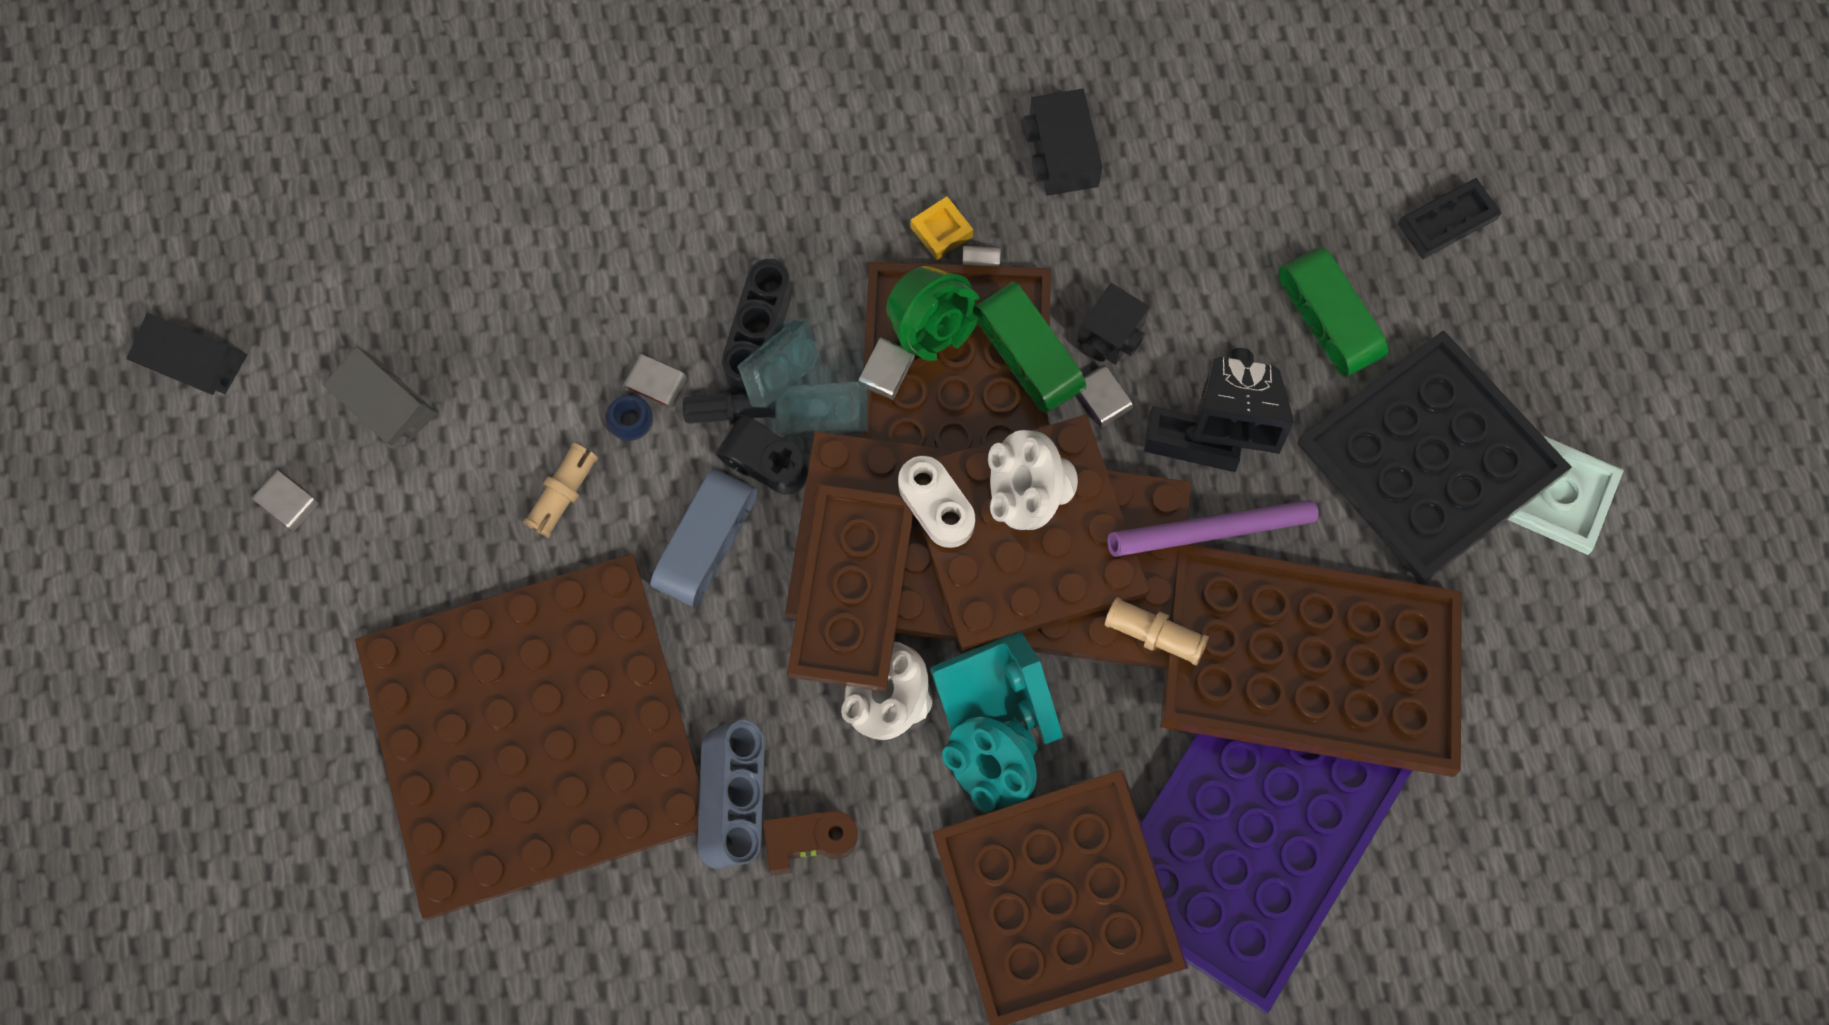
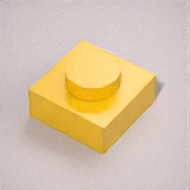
M948 196L910 220V228L936 261L973 237L974 229Z

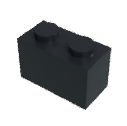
M1084 88L1031 97L1029 115L1023 116V127L1026 141L1034 142L1037 151L1036 155H1032L1033 173L1036 182H1044L1047 196L1099 187L1103 166Z

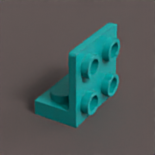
M1022 632L995 640L937 664L930 669L951 733L969 718L988 717L1002 723L1005 721H1022L1027 730L1036 729L1045 745L1063 738L1041 662Z

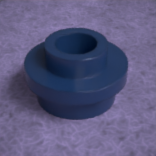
M625 395L617 398L610 404L606 412V423L610 432L615 437L625 441H633L648 433L653 423V413L649 404L641 397ZM627 413L638 415V420L633 425L623 424L622 418Z

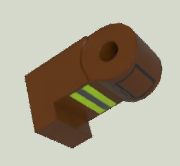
M841 811L763 820L771 876L791 873L789 859L823 855L829 859L839 860L852 853L857 844L858 829L856 823L848 814Z

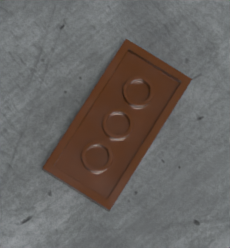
M819 484L787 670L788 678L887 691L914 515L900 495Z

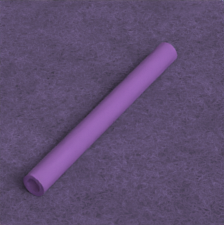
M1305 500L1116 531L1109 534L1107 544L1110 553L1117 557L1310 524L1318 519V507L1314 501Z

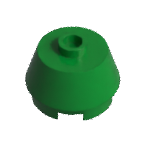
M921 266L909 271L896 283L889 295L886 313L905 351L918 355L924 360L935 361L938 360L937 352L944 350L950 344L958 349L971 335L979 318L973 313L975 300L979 299V296L972 290L970 282L965 277L930 266Z

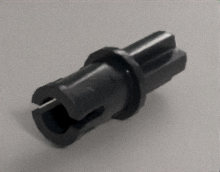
M728 388L727 393L687 396L683 398L682 403L683 417L688 424L729 421L730 425H734L735 420H738L740 415L743 414L753 419L776 418L773 388L732 393V388Z

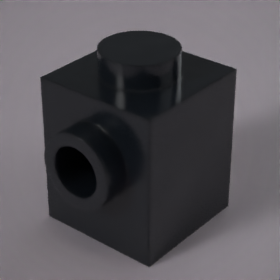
M1110 283L1081 324L1077 342L1082 344V349L1091 358L1100 362L1108 360L1116 365L1124 353L1131 357L1141 344L1145 336L1141 328L1146 322L1150 306Z

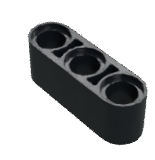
M775 259L757 261L749 270L724 349L722 365L728 386L735 393L760 391L764 387L790 305L792 292L789 274L782 262ZM767 282L780 284L779 288L771 292L760 290V287ZM756 322H763L768 325L760 333L747 331V328ZM743 363H750L756 366L754 371L747 375L734 373L735 368Z

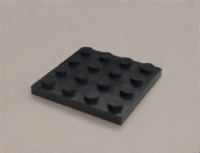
M1444 330L1299 437L1298 445L1421 584H1424L1568 474L1572 468Z

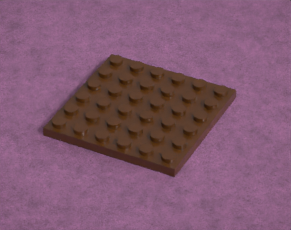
M634 554L355 638L422 919L429 920L698 833L700 778Z

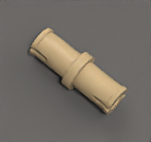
M571 444L570 450L552 478L547 476L542 484L545 490L529 516L523 521L526 526L531 529L535 528L536 532L547 538L551 536L552 530L569 503L575 504L580 496L576 492L593 464L598 460L594 453L589 452L588 454L586 453L587 449L581 445Z
M1118 597L1114 600L1105 620L1106 627H1112L1145 642V648L1152 651L1156 647L1188 660L1196 666L1209 639V636L1205 634L1201 635L1169 621L1168 614L1159 611L1155 615L1122 601Z

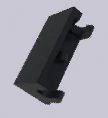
M146 313L126 359L208 394L214 395L215 391L225 395L240 370L242 363H244L247 354L150 313Z

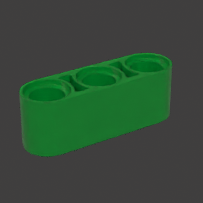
M1319 246L1278 268L1281 285L1285 291L1290 289L1286 293L1308 327L1313 326L1310 330L1333 365L1338 364L1334 367L1342 377L1346 378L1388 356V345L1382 331L1327 249Z
M1016 282L1008 283L974 304L973 313L979 317L978 324L1040 411L1047 414L1087 389L1084 376L1079 367Z

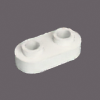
M917 456L908 460L902 466L898 477L899 492L903 500L936 544L953 548L966 543L972 536L975 526V513L971 504L938 460L928 456ZM919 473H926L931 476L932 481L928 485H919L914 481V477ZM947 512H954L959 516L960 520L954 525H948L942 521L941 517Z

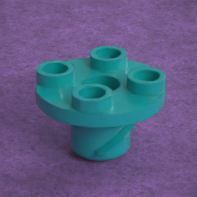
M988 717L969 718L952 732L948 745L942 751V759L946 767L953 772L959 784L971 795L973 804L983 812L989 813L994 809H1003L1024 802L1033 793L1036 786L1037 771L1033 756L1038 748L1032 733L1019 722L1005 721L1002 723Z

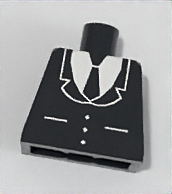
M1245 348L1231 350L1226 358H1215L1203 387L1192 440L1280 454L1293 424V415L1280 370L1273 365L1255 363L1253 353Z

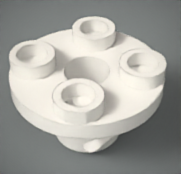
M1031 430L1016 431L1009 435L1002 443H995L989 451L988 463L991 468L990 487L992 495L990 511L996 521L1005 522L1008 526L1018 530H1035L1044 526L1053 517L1059 505L1068 503L1075 495L1078 485L1075 467L1070 461L1060 457L1055 444L1045 434Z
M894 642L887 691L846 686L845 701L841 711L843 719L851 723L861 734L877 740L895 738L909 729L912 724L925 719L932 706L933 694L928 685V673L921 656L911 647Z

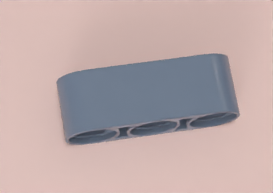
M713 468L704 479L661 556L651 578V587L695 608L704 596L701 591H707L727 554L723 550L728 552L749 513L745 512V510L750 511L754 505L758 489L721 470Z
M746 719L737 720L711 729L704 736L702 742L697 847L702 862L713 869L749 864L755 860L760 852L764 737L760 728L754 722ZM730 737L733 738L736 744V753L730 747ZM728 786H730L734 792L733 803L730 801L728 797ZM727 835L732 841L733 848L731 854L726 847Z

